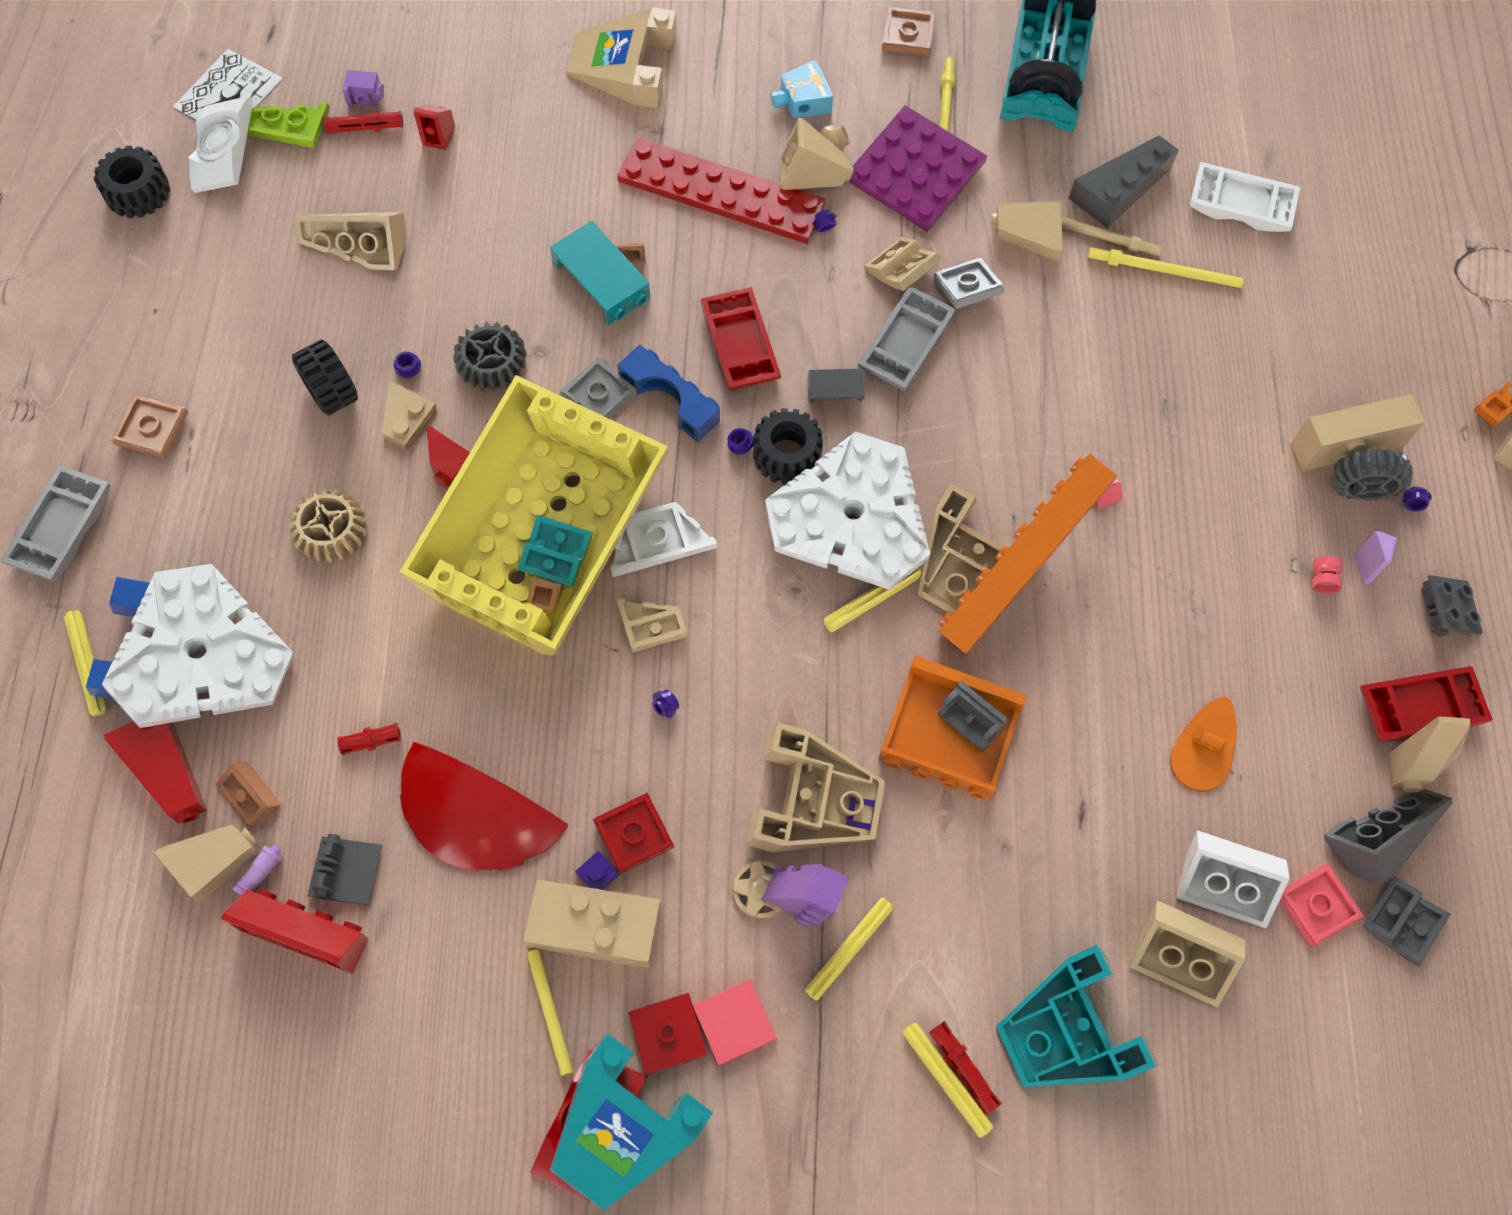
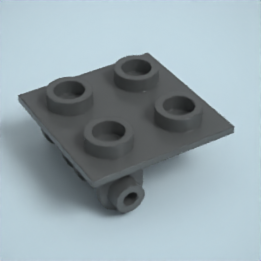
M1429 575V580L1422 583L1421 592L1426 603L1425 607L1431 609L1427 614L1432 617L1429 618L1432 632H1436L1437 636L1449 634L1448 630L1482 634L1481 617L1477 612L1473 599V590L1469 585V581Z
M328 834L327 837L322 836L307 897L369 906L382 845L340 839V836L336 834Z

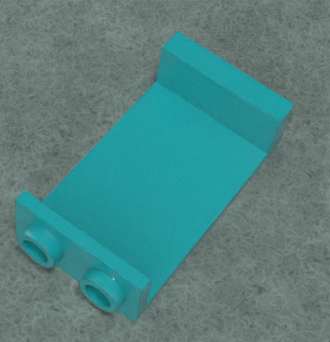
M593 221L588 222L550 247L552 263L558 269L565 266L604 310L607 325L623 319L628 312L636 307L643 306L650 298L649 282Z

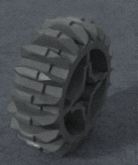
M486 321L484 327H479L475 323V330L466 329V336H459V344L454 345L455 354H453L454 364H456V371L461 375L464 382H469L472 388L479 385L480 389L484 391L487 386H490L491 390L495 391L496 386L501 385L505 389L506 382H512L516 375L521 376L522 368H526L527 352L524 348V341L522 338H519L516 330L511 331L508 325L501 328L498 322L490 326ZM505 347L511 351L509 358L504 355L503 349ZM472 355L477 360L475 366L469 362Z
M1377 448L1376 450L1367 449L1362 452L1355 451V454L1345 455V458L1339 459L1338 463L1334 465L1333 485L1338 495L1346 496L1348 499L1354 498L1365 501H1377L1382 498L1388 499L1389 496H1398L1399 492H1404L1407 490V487L1411 486L1413 468L1407 455L1401 454V451L1392 452L1389 448L1386 450Z

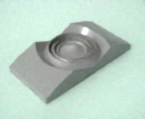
M909 286L864 354L858 367L906 391L918 376L931 351L941 340L956 309Z
M58 465L0 561L52 582L56 581L76 559L81 540L87 530L100 519L111 485L108 482Z

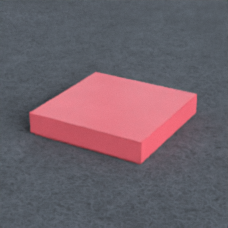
M1328 863L1288 885L1279 900L1310 947L1315 946L1364 917Z
M751 979L693 1005L718 1067L777 1040Z

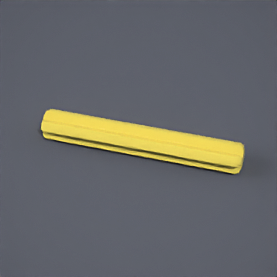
M920 568L913 571L891 590L876 585L824 618L825 627L830 632L838 630L918 580L922 574Z
M71 610L66 613L64 620L90 715L101 716L108 710L106 699L90 695L86 688L94 655L85 622L79 610Z
M884 898L878 900L807 985L805 992L816 1001L820 999L892 912L893 906L888 900Z
M913 1023L903 1031L905 1039L976 1135L984 1137L993 1129L991 1122L919 1025Z

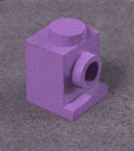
M347 70L342 89L347 106L353 107L354 103L379 105L380 99L384 98V85L380 84L378 74L376 72Z

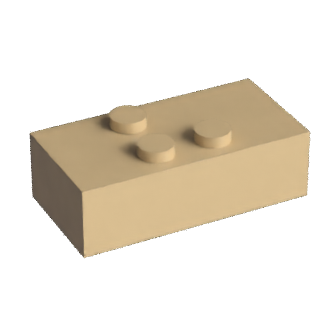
M1409 394L1309 417L1291 442V446L1304 472L1337 464L1339 459L1345 458L1347 454H1355V451L1362 452L1367 449L1376 450L1377 448H1380V450L1389 448L1392 451L1403 449L1422 427L1425 420L1413 395Z
M537 879L523 942L530 949L650 968L661 911L660 899Z

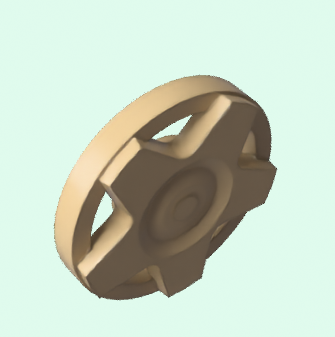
M754 861L742 867L737 873L732 886V894L735 904L745 915L755 919H767L782 911L781 908L761 900L773 875L767 874L764 867L774 871L777 865L768 861ZM750 870V877L740 880L742 875ZM738 894L747 897L746 907L740 901ZM763 906L773 909V911L767 913H759Z

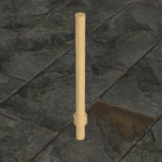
M1061 217L1062 228L1128 247V250L1138 253V251H1142L1155 256L1160 254L1162 246L1142 241V237L1135 235L1129 237Z

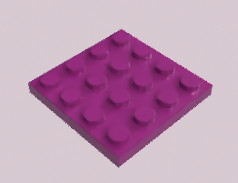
M904 105L855 162L852 176L847 182L928 232L984 165L987 155Z

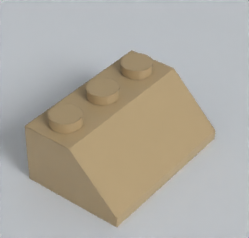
M1157 900L1144 924L1129 967L1218 1007L1245 961V939Z

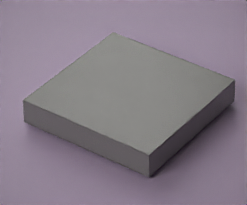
M981 258L933 273L934 282L956 309L1004 293V285Z
M598 357L560 391V396L572 402L581 403V406L609 419L637 394V389Z

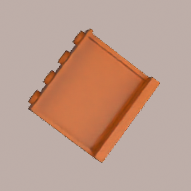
M914 656L878 759L883 760V763L891 768L900 769L902 767L911 770V773L916 777L922 779L930 777L938 780L946 788L957 789L958 787L969 791L968 794L980 800L991 799L996 792V784L1027 695ZM961 681L1007 718L1004 731L983 752L938 716V711L944 706L942 702Z

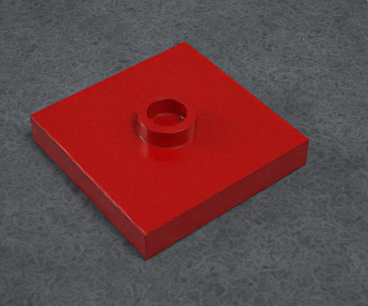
M648 792L593 819L619 875L674 848V844Z
M689 992L628 1012L646 1076L707 1056Z

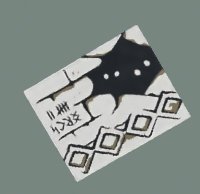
M227 49L173 107L195 120L198 119L207 105L247 96L253 99L252 108H256L282 80V77Z

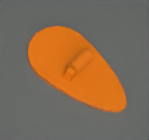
M1220 697L1203 707L1181 733L1171 751L1170 765L1172 772L1177 780L1188 789L1199 792L1211 791L1220 786L1228 776L1234 755L1237 722L1233 704L1227 697Z

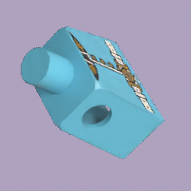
M816 60L783 74L780 91L770 94L773 108L787 106L793 118L832 113L833 94Z

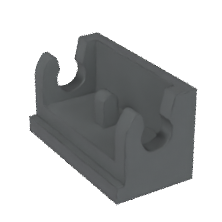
M863 368L809 370L808 372L809 402H814L818 399L857 398V401H863L865 398Z
M962 681L942 702L944 706L938 711V716L981 752L1004 731L1007 718Z

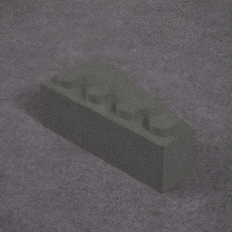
M1158 135L1076 178L1069 199L1108 228L1171 170L1179 149Z

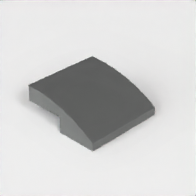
M1393 877L1366 919L1363 927L1396 953L1415 965L1420 966L1451 914L1423 899V892Z

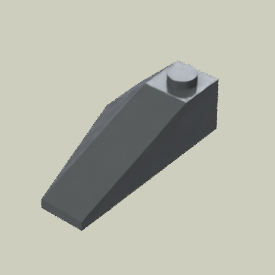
M1424 789L1394 801V807L1382 811L1378 808L1368 811V817L1358 821L1354 818L1342 821L1324 834V840L1354 876L1376 885H1381L1401 869L1453 803L1452 798Z

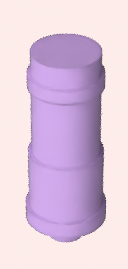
M274 844L270 849L264 846L260 854L252 862L250 868L236 882L233 890L241 896L247 890L254 892L278 862L283 859L278 855L281 849Z

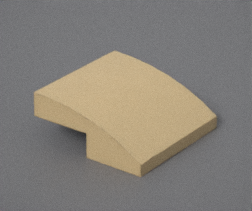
M900 237L865 264L864 267L867 272L881 282L904 291L938 264L940 259L937 252L920 249L917 240Z

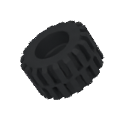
M125 146L124 149L118 147L114 152L105 154L106 158L98 161L99 167H95L94 182L109 208L113 212L116 211L117 215L124 216L126 214L127 218H134L135 215H138L139 218L145 217L144 214L154 213V209H160L163 206L162 201H167L169 197L167 193L170 192L169 180L157 157L148 149L144 150L140 146L135 148Z
M320 339L292 354V362L296 371L323 413L329 416L358 400V393L353 381L335 351L326 341Z
M782 408L780 413L774 410L770 412V417L765 415L761 419V424H757L755 428L753 459L757 469H762L761 474L765 478L771 476L772 482L776 483L777 480H781L782 484L786 485L788 481H792L805 469L811 470L815 467V462L821 458L823 446L822 430L817 428L818 423L815 419L809 420L810 415L806 412L802 415L799 414L798 409L794 408L793 412H788L787 408ZM782 440H791L798 443L802 449L795 453H783L778 451L773 445Z

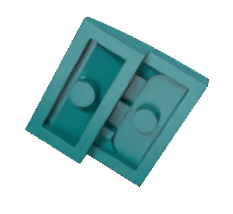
M537 515L530 540L525 543L517 570L573 587L594 532Z

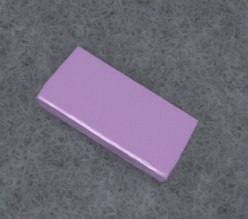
M1375 531L1356 552L1355 557L1364 584L1368 585L1389 565L1397 543L1396 537Z

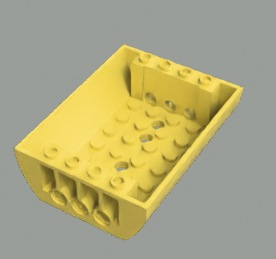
M516 375L401 568L400 573L439 603L541 654L555 655L668 453V446ZM573 475L580 477V483L577 486L568 487L565 485L568 477ZM558 499H563L567 502L566 507L561 511H554L552 509V504ZM537 515L594 532L574 586L563 585L554 614L545 612L527 602L531 580L539 576L524 572L525 579L522 583L513 584L510 581L513 573L521 571L517 569L525 543L530 540Z

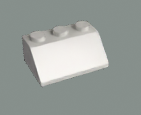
M1197 830L1186 854L1176 897L1177 899L1267 928L1290 879L1287 862L1284 859Z

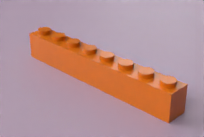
M1090 453L1085 459L1079 457L1069 469L1072 475L1066 482L1061 479L1050 492L1054 496L1047 504L1042 501L1032 513L1035 517L1028 526L1025 523L1021 525L1013 535L1017 540L1010 548L1005 545L994 558L998 561L991 570L986 567L976 579L979 583L973 592L967 590L957 603L960 607L956 612L952 614L949 611L938 624L942 627L939 634L965 656H967L1115 481L1117 474Z

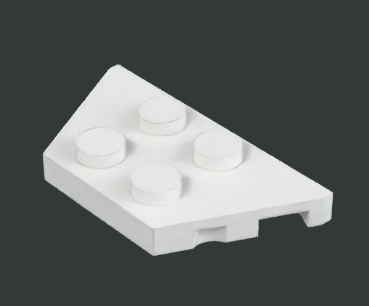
M677 502L636 512L633 514L615 547L611 574L612 577L712 550L717 548V542L715 538L709 537L700 528V524L696 520L687 516L685 510Z

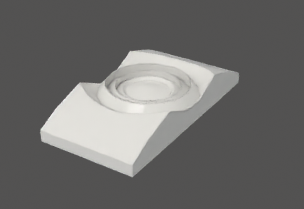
M250 96L207 105L195 122L197 146L196 150L189 157L191 190L195 193L239 183L253 99Z
M1200 162L1189 205L1214 220L1234 219L1242 221L1257 231H1290L1293 226L1300 187Z

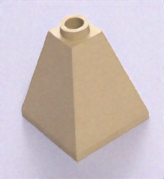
M798 118L780 157V188L788 190L842 186L844 181H849L853 173V166H850L849 157L808 122Z

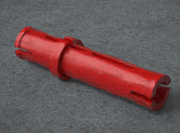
M372 111V114L325 117L324 124L327 134L363 130L381 132L382 129L403 128L404 120L401 111L389 113Z
M946 1021L929 1031V1035H931L945 1057L943 1059L947 1064L950 1063L985 1116L1002 1104L971 1061L966 1053V1046L960 1044Z

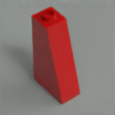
M133 721L104 734L106 742L164 812L176 823L192 822L199 817V814L207 811L173 722L139 728Z

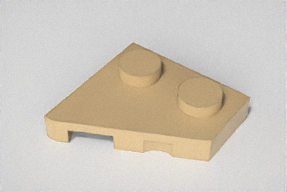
M391 381L388 388L382 428L383 438L408 450L437 410L436 404Z
M622 598L616 599L632 653L688 637L679 607L670 605L658 606L650 602L638 604L626 602V599Z

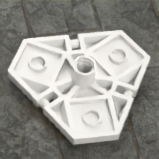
M854 432L838 444L837 447H834L829 453H826L817 460L815 467L811 470L805 469L800 475H797L792 481H789L785 486L773 493L765 500V507L774 551L826 569L828 564L838 566V573L889 590L905 579L930 557L919 506L914 503L916 493L909 471L905 448ZM821 475L826 479L824 482L819 479ZM903 502V505L895 506V503ZM854 515L858 519H849L847 516ZM834 548L844 551L843 555L833 553Z
M212 564L166 570L154 573L145 596L132 620L133 628L131 632L125 634L119 651L116 653L102 685L139 728L200 718V712L212 710L213 715L273 705L294 655L293 651L261 619L257 612L252 613L248 609L249 605L245 599L241 597ZM239 616L242 620L234 624L232 620ZM145 630L153 632L151 638L143 636ZM196 651L206 652L203 657L198 659L190 657ZM209 692L210 698L198 700V693Z

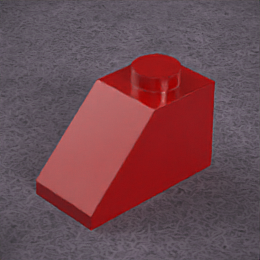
M431 105L415 107L413 113L422 145L447 150L455 128L451 109Z
M429 426L426 430L430 465L434 473L433 478L445 488L447 486L450 487L470 452Z

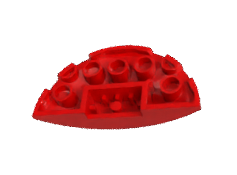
M413 742L407 753L401 772L400 801L404 817L419 843L434 857L448 865L472 872L498 869L499 871L513 869L523 865L525 860L536 854H542L547 851L568 827L566 822L521 793L447 754L417 742Z

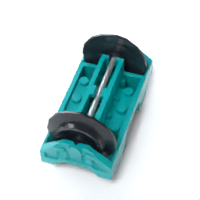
M1022 0L999 119L1013 121L1025 116L1051 121L1061 130L1074 132L1079 114L1097 6L1096 0Z

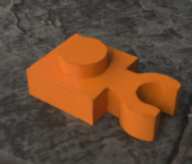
M1511 382L1506 383L1499 393L1496 390L1491 392L1473 410L1493 428L1512 412V395L1508 392V389L1512 386Z

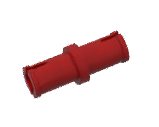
M393 723L392 725L375 729L367 727L363 729V732L337 737V744L343 756L364 749L373 751L376 749V746L400 742L402 737L398 723Z

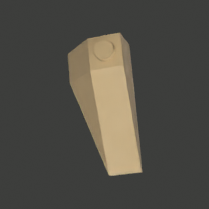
M404 212L294 216L298 243L325 253L329 252L338 255L346 261L357 262L371 270L398 269L407 239Z
M1437 717L1389 753L1391 786L1403 788L1404 792L1414 793L1422 791L1424 787L1432 783L1461 754L1470 727V719Z

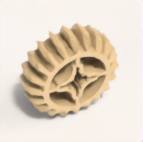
M324 488L321 495L313 491V497L310 499L303 496L304 504H295L297 513L290 514L292 523L288 524V529L291 532L290 539L296 544L297 550L301 553L303 552L309 559L314 556L315 560L319 563L324 557L330 563H332L334 556H338L339 559L343 560V553L346 551L353 554L352 546H361L359 538L366 537L364 528L367 527V521L364 518L365 512L360 507L358 500L352 499L351 495L347 492L341 494L337 488L331 494L326 488ZM325 519H327L330 524L329 527L331 532H329L328 529L325 527L327 526Z

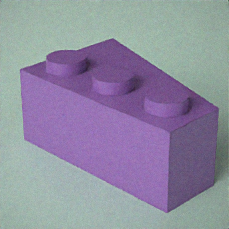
M822 864L802 865L799 871H796L797 867L793 865L788 866L787 870L781 866H776L761 900L796 916L794 920L807 927L817 926L835 913L849 877Z

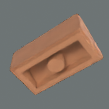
M248 762L232 763L216 783L217 787L250 828H254L281 805V802Z

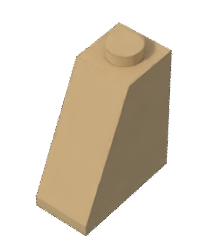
M1061 201L1003 203L997 205L996 213H992V229H997V239L1052 260H1060L1063 251Z
M233 824L158 848L153 852L188 895L200 904L260 854L254 847V844L258 842L256 838L246 828L240 831Z

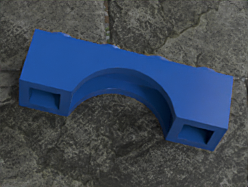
M639 344L617 365L618 374L637 389L638 395L647 391H662L673 396L680 405L677 413L678 427L695 441L699 442L720 422V407L713 398H707L700 393L698 387L693 382H687L680 377L674 367L671 365L667 366L660 361L654 351L646 350Z

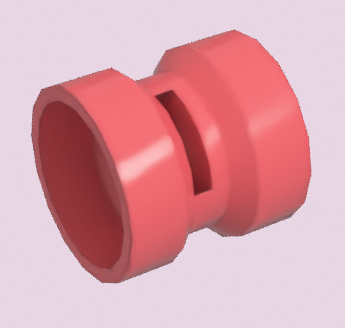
M1324 556L1313 561V572L1316 573L1312 579V589L1323 594H1333L1342 590V579L1339 577L1343 570L1342 560L1336 557Z

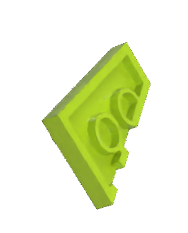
M320 102L319 106L314 107L296 104L295 108L281 109L278 106L252 108L247 136L315 148L324 126V118L328 116L330 110L328 102Z

